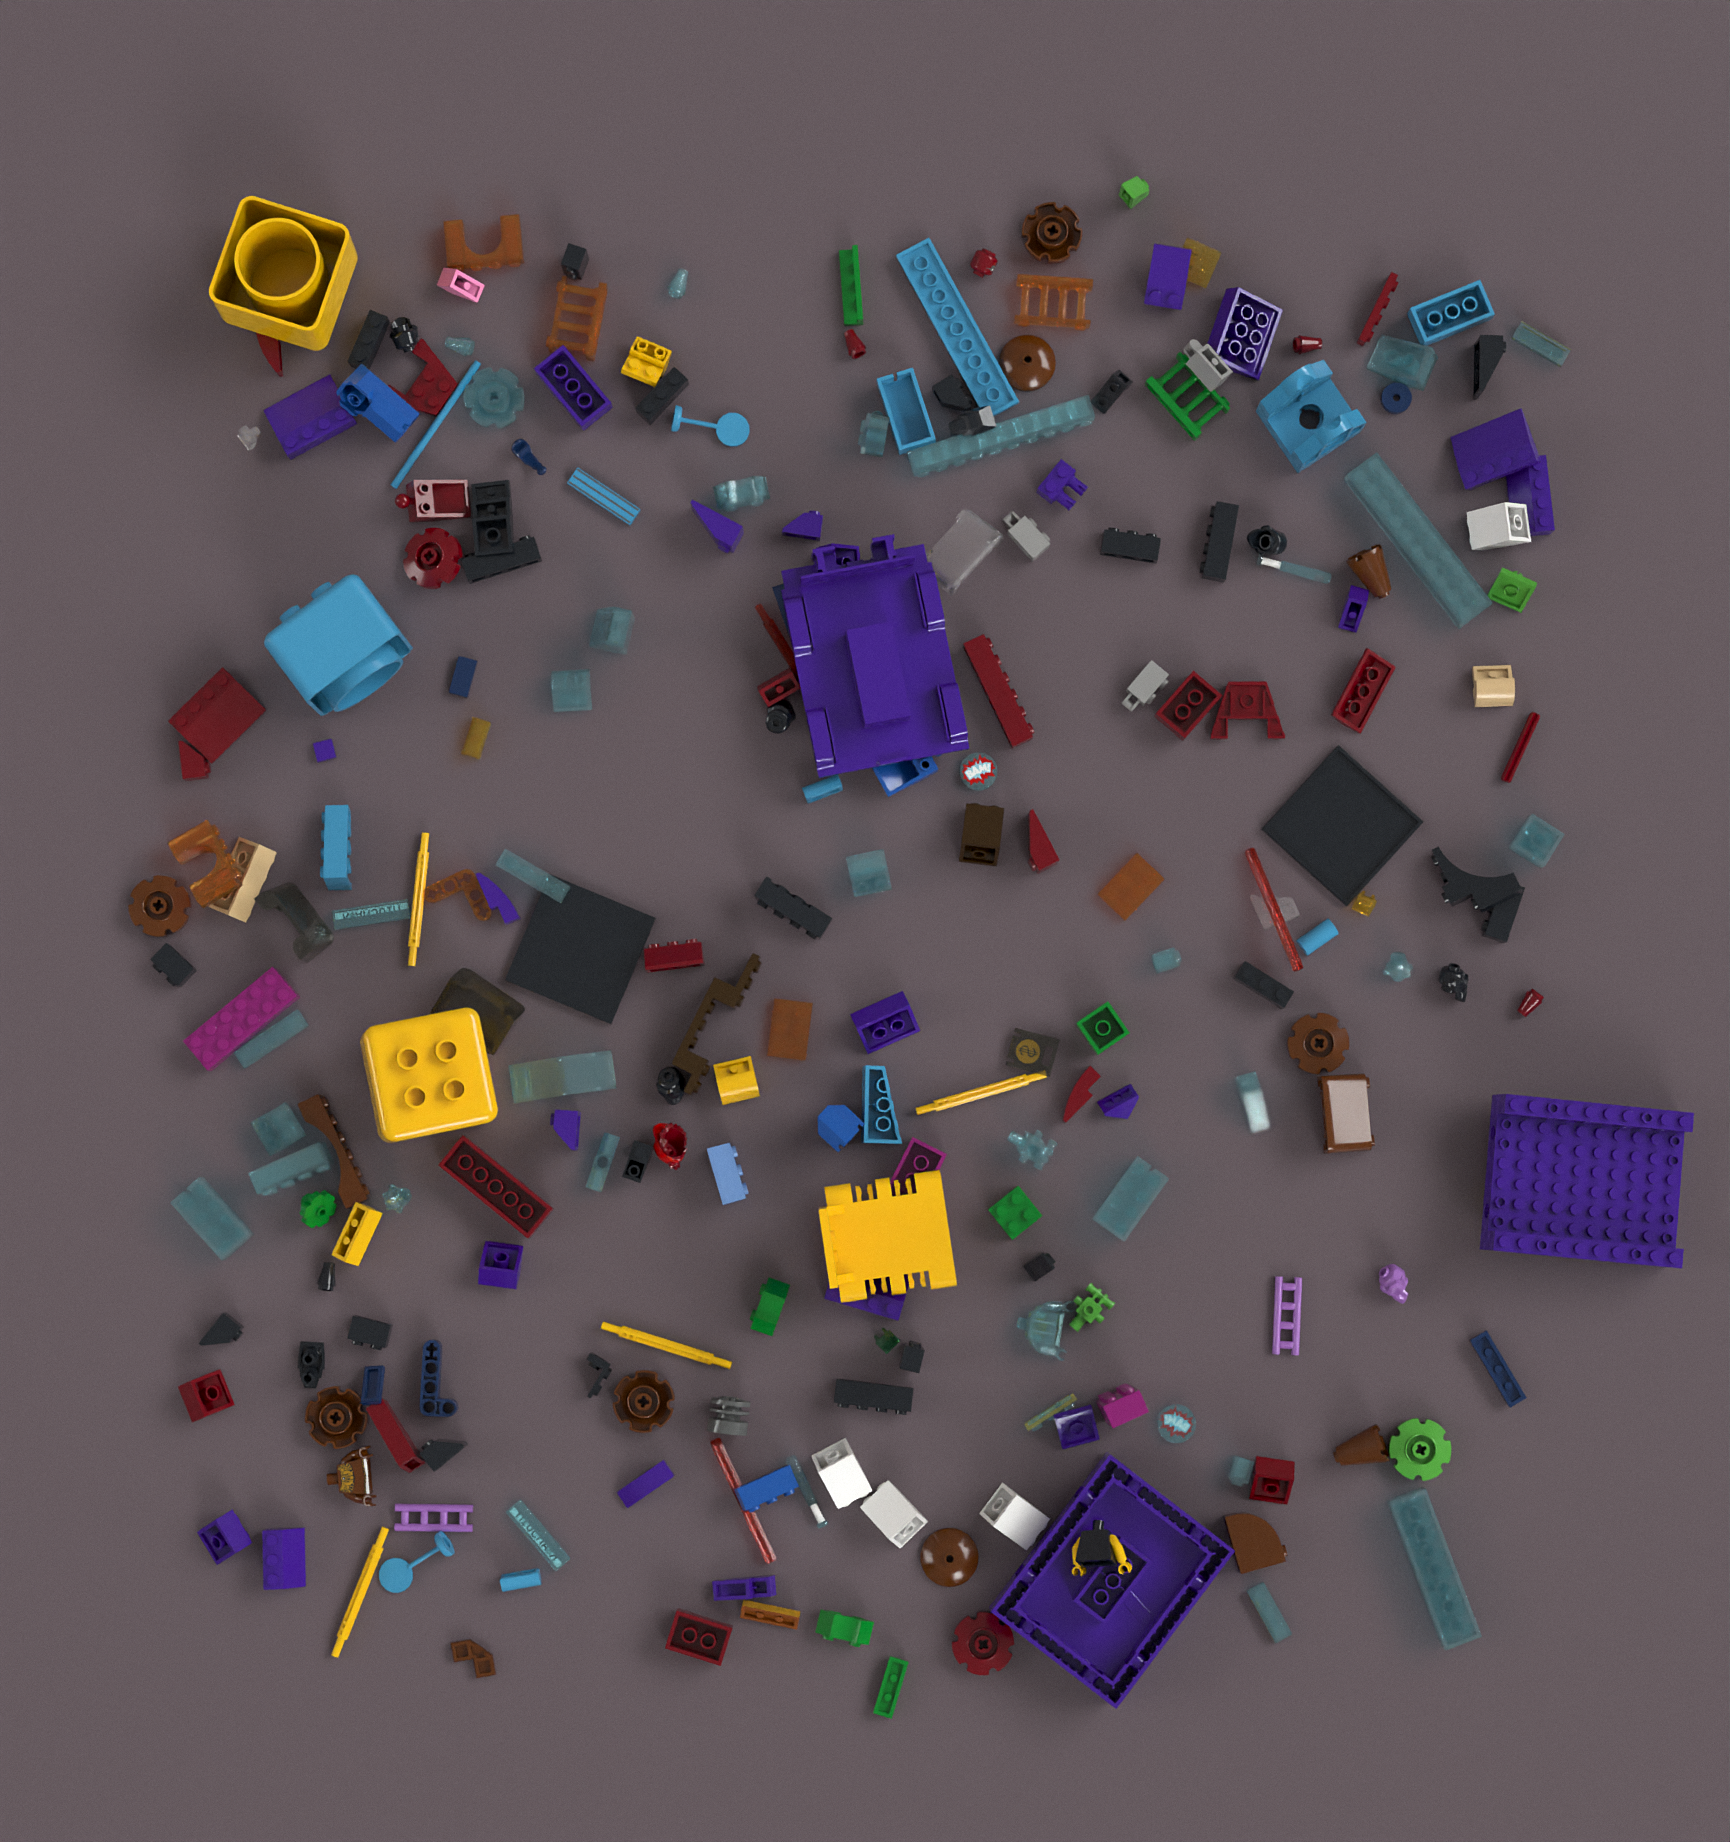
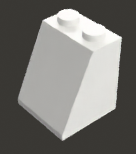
M1504 502L1467 512V525L1470 533L1469 541L1472 550L1483 551L1531 542L1526 504Z
M846 1438L811 1456L821 1479L838 1509L850 1505L854 1500L863 1498L872 1491Z
M890 1481L880 1484L877 1491L872 1496H868L860 1507L884 1535L899 1548L903 1547L928 1522Z
M1003 1482L979 1513L993 1527L1026 1551L1034 1544L1036 1537L1046 1528L1050 1520L1045 1514Z

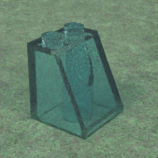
M614 606L598 609L589 647L626 655L635 620L633 612Z

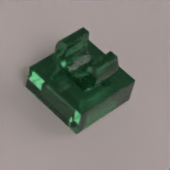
M882 1328L881 1330L884 1332V1335L881 1338L875 1335L874 1338L877 1341L876 1344L888 1354L900 1340L890 1330L887 1331L885 1328Z

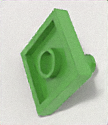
M1502 567L1486 598L1522 613L1536 588L1537 582L1523 577L1522 573L1517 574L1518 571L1512 572Z

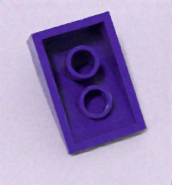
M1154 243L1144 304L1182 310L1192 249Z
M692 500L690 502L692 511L718 545V549L725 553L729 551L734 553L744 534L743 526Z

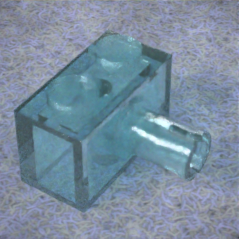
M874 411L872 414L867 413L866 420L861 422L860 431L863 434L859 435L858 445H861V454L883 458L890 417L883 416L879 411Z

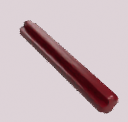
M1535 712L1530 713L1501 776L1502 781L1511 782L1540 719L1539 714Z

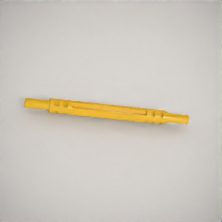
M423 832L421 834L420 851L417 854L408 947H410L408 966L416 965L417 948L420 945L429 852H427L429 833Z
M1045 1070L1030 1075L1023 1074L934 1100V1103L916 1107L917 1115L934 1110L937 1112L1027 1086L1030 1082L1047 1078Z
M604 1321L602 1323L601 1329L619 1334V1337L708 1365L715 1364L727 1369L731 1368V1361L715 1357L712 1353L623 1325L620 1327Z
M382 1526L376 1543L372 1545L336 1635L338 1638L331 1653L334 1657H339L343 1644L349 1637L384 1549L382 1546L389 1531L386 1527Z

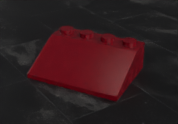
M222 667L168 722L213 764L266 709Z

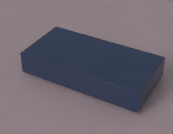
M462 656L458 657L449 689L450 694L468 698L478 663L477 660Z
M383 1365L365 1366L360 1402L362 1405L381 1404L385 1367Z

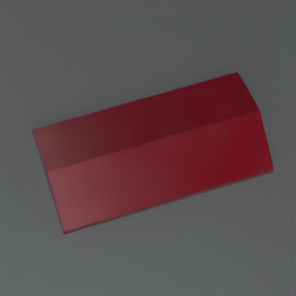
M1366 648L1331 716L1340 724L1361 734L1396 667Z

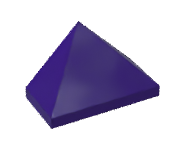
M1129 1084L1099 1100L1097 1103L1105 1116L1128 1119L1139 1096L1132 1085Z

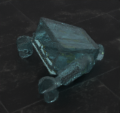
M1048 1301L1036 1306L1034 1311H1029L1028 1319L1018 1318L1017 1328L1026 1330L1025 1338L1029 1339L1030 1345L1039 1353L1051 1357L1055 1355L1060 1361L1065 1360L1058 1355L1061 1351L1065 1353L1067 1351L1059 1348L1064 1313L1074 1311L1066 1308L1068 1303L1073 1304L1072 1301H1066L1063 1304L1062 1302Z

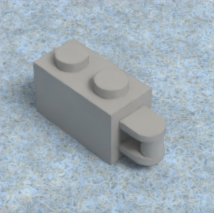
M1192 339L1183 349L1189 358L1186 365L1210 392L1220 386L1233 372L1209 344L1202 347L1197 340Z
M1011 511L1002 519L1009 528L1007 535L1032 562L1050 547V538L1044 532L1040 533L1036 528L1037 524L1032 518L1028 519L1024 516L1020 519L1014 511ZM1013 519L1017 521L1014 526L1010 523Z
M1151 660L1127 688L1126 692L1129 695L1121 704L1131 712L1139 703L1142 706L1146 702L1150 704L1156 697L1154 694L1158 688L1162 690L1169 682L1167 680L1169 674ZM1131 696L1137 701L1135 704L1129 700Z

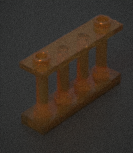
M1017 275L1016 286H1020L1022 289L1021 313L1014 317V323H1018V326L1027 327L1029 324L1075 327V330L1080 331L1090 327L1091 320H1085L1086 293L1092 291L1093 279ZM1032 287L1041 290L1039 316H1028L1029 292ZM1051 289H1058L1060 291L1058 318L1047 317L1048 291ZM1069 290H1077L1079 293L1077 319L1066 318L1067 292Z
M562 276L561 281L557 283L556 292H559L552 332L551 336H547L546 347H549L548 350L552 354L555 347L564 345L566 349L582 351L583 354H586L587 360L595 361L608 285L607 283L599 282V287H595V289L567 284L566 276ZM565 292L593 296L596 299L595 306L586 307L564 303ZM565 310L590 315V317H593L592 324L586 326L560 321L561 312ZM558 328L587 333L589 336L588 343L581 344L558 340Z

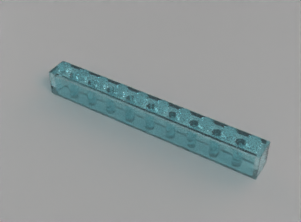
M1089 395L996 423V428L975 436L958 435L907 451V457L913 476L918 475L920 478L929 475V472L933 470L937 472L946 470L949 465L960 466L969 459L975 461L983 458V455L991 453V455L1002 452L1001 449L1007 447L1009 449L1017 448L1023 442H1027V444L1036 442L1039 437L1045 436V438L1055 436L1056 432L1062 430L1063 432H1069L1078 425H1081V427L1088 426L1094 421L1095 414Z

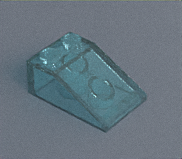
M1381 334L1367 369L1397 383H1402L1407 387L1424 391L1438 356L1432 347Z

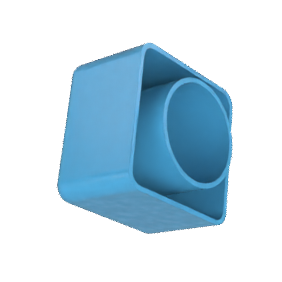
M354 574L343 577L334 585L326 582L312 592L311 597L313 600L303 608L295 605L284 612L279 618L282 623L270 631L264 639L265 648L307 704L320 716L326 715L332 710L335 712L343 711L374 693L397 673L403 665L402 658L413 649L412 645L359 576Z

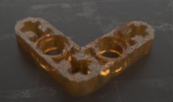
M470 869L461 870L426 887L423 892L426 901L437 903L463 890L477 919L488 921L492 916V910L488 905L480 883L474 872ZM465 873H467L468 875H472V877L470 878L471 882L467 883L466 881H463L460 883L462 887L459 888L458 882L455 880V877H458V880H461L464 878ZM447 881L455 883L453 891L445 890L444 886ZM441 885V890L445 895L442 896L441 892L435 895V899L428 898L429 890L438 891L440 889L437 886ZM473 890H478L481 894L480 898L476 901L470 898V893ZM484 900L485 903L481 905L485 910L488 909L487 916H479L480 908L478 905L474 907V904H479Z

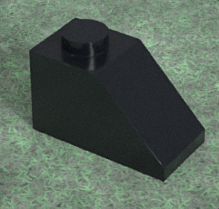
M223 1313L198 1344L205 1346L230 1343L233 1340L236 1342L242 1336L243 1332L241 1330L244 1326L228 1313Z

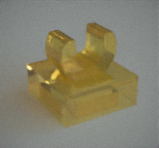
M1363 890L1358 894L1351 909L1369 917L1377 900H1375V895L1373 894L1371 898L1365 896V891Z

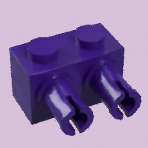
M1061 459L1037 488L1036 493L1050 504L1057 501L1070 511L1076 501L1063 492L1064 488L1069 486L1082 496L1088 486L1075 477L1076 470Z

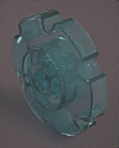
M488 367L476 372L472 376L473 384L465 386L463 395L465 407L472 409L469 413L470 417L477 424L489 428L490 424L493 423L496 424L497 428H503L512 424L517 419L515 412L523 411L525 404L524 390L522 387H517L519 383L518 378L504 368H499L498 372H493L492 368ZM497 395V397H498L497 400H496V399L491 400V396H494V397H495V396Z

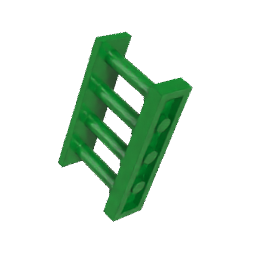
M1179 352L1176 356L1179 362L1159 379H1154L1151 376L1146 380L1145 386L1187 434L1196 441L1201 436V427L1220 410L1227 414L1230 410V403L1224 396L1220 397L1215 390L1210 392L1186 365L1189 360L1188 356ZM1184 367L1191 376L1172 393L1169 392L1167 394L1163 389V385ZM1197 382L1204 390L1187 405L1179 407L1175 403L1176 398ZM1210 396L1216 405L1197 421L1192 422L1188 417V413L1206 397Z

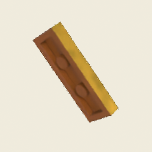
M743 1600L740 1618L797 1630L801 1611Z

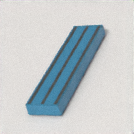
M580 468L575 470L567 482L568 485L629 526H631L641 511L638 507Z

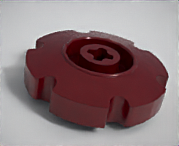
M427 528L423 535L415 534L405 548V551L408 553V557L403 559L405 572L411 580H417L416 584L423 588L438 589L443 581L447 584L450 583L461 568V565L458 564L459 558L463 557L461 545L455 537L449 536V532L444 529Z
M979 1611L976 1618H971L967 1615L958 1623L954 1630V1634L958 1636L956 1641H952L954 1656L959 1664L967 1663V1671L976 1675H989L991 1668L1000 1671L1008 1664L1012 1657V1652L1008 1651V1648L1014 1645L1012 1630L1006 1623L1000 1624L998 1622L999 1618L992 1612ZM986 1639L987 1647L982 1646L980 1648L979 1640L984 1641Z

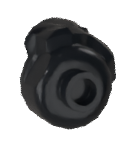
M406 317L397 318L391 324L393 331L390 333L389 338L392 339L397 350H403L404 353L415 349L414 345L418 343V327L414 324L411 325L410 319Z
M1269 525L1262 526L1261 529H1255L1247 535L1249 545L1255 548L1256 552L1260 555H1278L1285 551L1287 547L1285 534Z
M782 700L767 707L768 715L765 724L772 733L780 734L786 731L791 722L796 718L791 703L787 700Z
M1450 963L1449 966L1442 967L1438 979L1440 984H1442L1441 990L1447 993H1456L1455 999L1465 1002L1469 981L1468 974H1465L1458 964Z
M675 1067L662 1069L658 1075L657 1090L670 1105H676L684 1095V1077Z

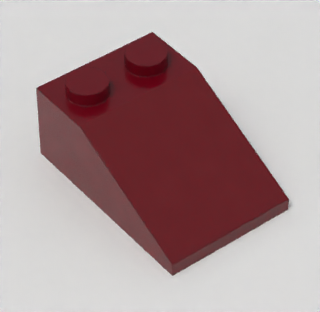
M1032 809L1028 813L1029 861L1027 862L1031 870H1036L1037 874L1058 864L1060 859Z

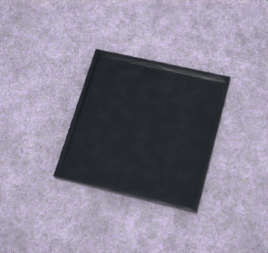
M1338 745L1261 830L1347 907L1420 827L1423 821Z
M550 874L505 980L612 1024L656 918Z

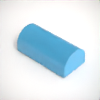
M834 775L805 786L802 790L807 803H812L843 791L839 776Z
M1327 918L1297 939L1296 942L1306 956H1308L1339 933L1334 924Z
M534 1568L502 1574L500 1577L502 1592L541 1585L540 1569Z

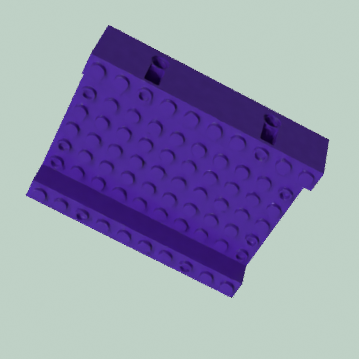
M1513 1094L1492 1095L1480 1250L1682 1268L1684 1249L1676 1248L1684 1134L1685 1132H1693L1694 1113Z
M1106 1452L989 1608L995 1616L1117 1709L1235 1550L1136 1475L1114 1456ZM1094 1520L1104 1521V1529L1109 1530L1118 1538L1127 1558L1125 1562H1129L1132 1566L1130 1573L1127 1567L1123 1566L1124 1574H1120L1118 1571L1120 1563L1117 1562V1566L1086 1567L1087 1572L1082 1577L1079 1569L1078 1575L1074 1576L1072 1574V1569L1075 1567L1073 1564L1072 1547L1081 1536L1082 1531L1092 1530Z

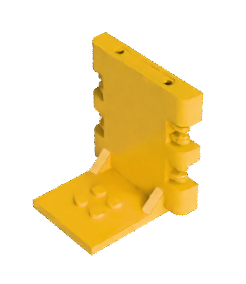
M940 1170L914 1173L917 1193H912L911 1181L908 1178L905 1181L908 1194L900 1195V1183L898 1180H894L896 1196H892L889 1177L875 1179L878 1199L873 1197L872 1184H867L869 1200L864 1201L861 1199L862 1192L860 1186H855L857 1202H853L850 1183L824 1187L827 1206L819 1207L818 1209L830 1289L838 1288L839 1285L841 1303L867 1299L865 1280H869L871 1295L875 1294L876 1287L873 1279L881 1278L883 1293L887 1292L885 1277H889L892 1295L905 1294L904 1274H908L909 1287L912 1289L915 1285L912 1273L920 1272V1284L922 1287L926 1286L924 1271L929 1273L931 1290L957 1286Z

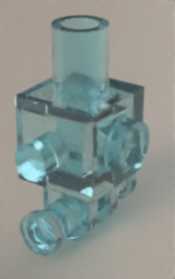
M1038 1130L1034 1135L1026 1131L1024 1136L1012 1131L1007 1139L1008 1142L1017 1146V1150L1021 1155L1019 1160L1022 1163H1026L1030 1159L1036 1162L1034 1167L1039 1170L1043 1169L1042 1167L1045 1162L1048 1163L1050 1160L1048 1156L1054 1154L1053 1149L1058 1145L1057 1142L1049 1139V1143L1045 1146L1041 1139L1043 1133Z

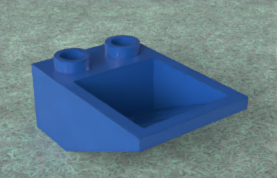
M932 757L872 768L888 797L938 772V767ZM928 762L929 767L923 768L922 763Z

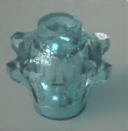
M1395 952L1391 954L1390 961L1386 963L1383 974L1389 975L1394 981L1399 982L1404 980V978L1411 977L1410 971L1413 970V966L1407 962L1404 953Z
M394 1184L388 1185L389 1190L386 1193H382V1197L385 1198L386 1209L395 1210L397 1214H400L404 1206L410 1202L412 1198L411 1192L408 1188H398Z

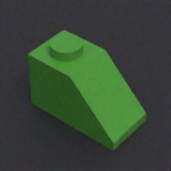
M1136 176L1121 185L1119 196L1132 209L1148 196L1149 185L1144 179L1140 180Z

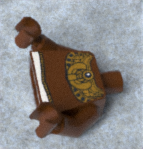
M370 1445L349 1452L341 1459V1464L337 1465V1473L327 1474L328 1485L338 1484L339 1493H343L346 1498L356 1503L364 1504L367 1507L376 1506L371 1500L377 1497L376 1495H370L373 1493L370 1457L373 1454L369 1455L367 1449L371 1447Z

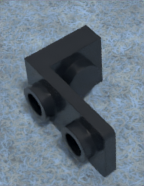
M1116 371L1092 399L1091 403L1103 414L1107 413L1123 391L1132 385L1133 381L1122 371Z
M591 1352L586 1359L590 1361L588 1365L596 1370L600 1368L603 1370L587 1396L589 1398H592L593 1395L597 1397L602 1388L600 1385L603 1378L607 1380L612 1372V1369H610L611 1363Z

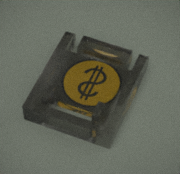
M1015 1028L1014 1032L1021 1034V1037L1013 1035L1007 1058L1013 1059L1014 1063L1006 1061L1005 1065L1050 1077L1060 1040ZM1046 1047L1053 1048L1049 1066L1041 1064Z

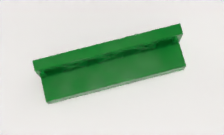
M852 245L850 250H839L844 326L863 325L858 245Z

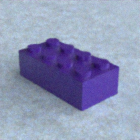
M564 345L534 368L536 375L583 431L613 408L609 399Z

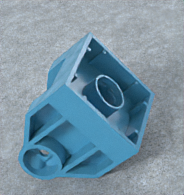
M1324 360L1307 364L1292 373L1263 398L1256 409V413L1297 473L1359 434L1367 423L1359 410L1355 409L1352 411L1330 379L1333 372ZM1302 409L1314 410L1320 414L1317 429H1305L1300 425L1299 417Z

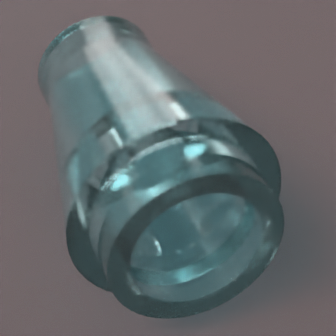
M678 269L667 287L670 296L681 299L685 295L688 271Z
M448 336L445 341V347L463 356H471L474 351L475 342L470 338Z

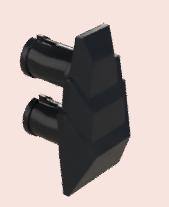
M990 405L964 411L963 414L957 416V419L948 424L951 435H959L961 437L975 436L997 427Z
M300 1342L298 1368L304 1388H316L319 1378H322V1372L325 1370L324 1342Z

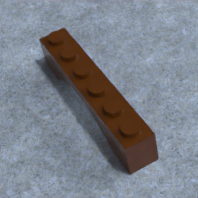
M317 1094L298 1103L297 1105L305 1122L314 1125L322 1131L331 1141L337 1152L341 1169L338 1193L345 1208L350 1209L354 1207L355 1202L362 1203L370 1199L368 1196L370 1190L367 1184H363L360 1179L362 1173L359 1167H355L352 1162L354 1156L351 1150L346 1149L344 1145L346 1139L342 1131L338 1132L335 1126L338 1122L334 1114L330 1115L327 1109L330 1105L326 1097Z

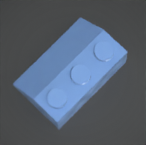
M726 1143L708 1148L707 1152L722 1204L726 1205L747 1199L746 1194H749L746 1183H742L740 1178L743 1175L741 1165H737L735 1157H738L735 1145L731 1146V1143Z

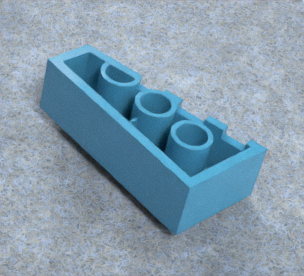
M325 805V812H322V824L325 823L324 830H321V840L324 842V848H321V860H324L323 866H320V877L324 879L328 890H352V883L348 879V874H351L350 858H347V855L351 854V842L348 840V837H351V811L348 805Z
M865 1065L862 1069L861 1121L865 1125L861 1127V1143L902 1144L885 1066Z

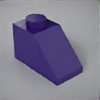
M818 511L804 512L783 527L782 535L820 541L823 515H820Z
M1353 585L1350 586L1338 628L1357 633L1367 605L1369 590Z

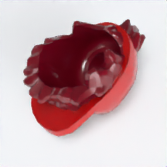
M656 1124L653 1126L655 1137L654 1151L661 1161L669 1165L670 1169L678 1170L680 1162L687 1151V1148H685L687 1133L677 1124Z

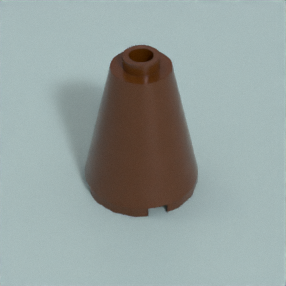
M1381 544L1371 546L1372 550L1364 549L1349 557L1346 563L1374 597L1382 599L1390 595L1389 591L1392 588Z
M1378 1424L1372 1425L1335 1447L1336 1451L1333 1452L1336 1463L1340 1462L1341 1466L1388 1462L1389 1454L1383 1436L1378 1433V1431H1381Z

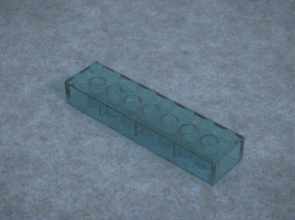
M1420 1487L1386 1500L1441 1647L1444 1650H1448L1482 1637L1426 1488Z

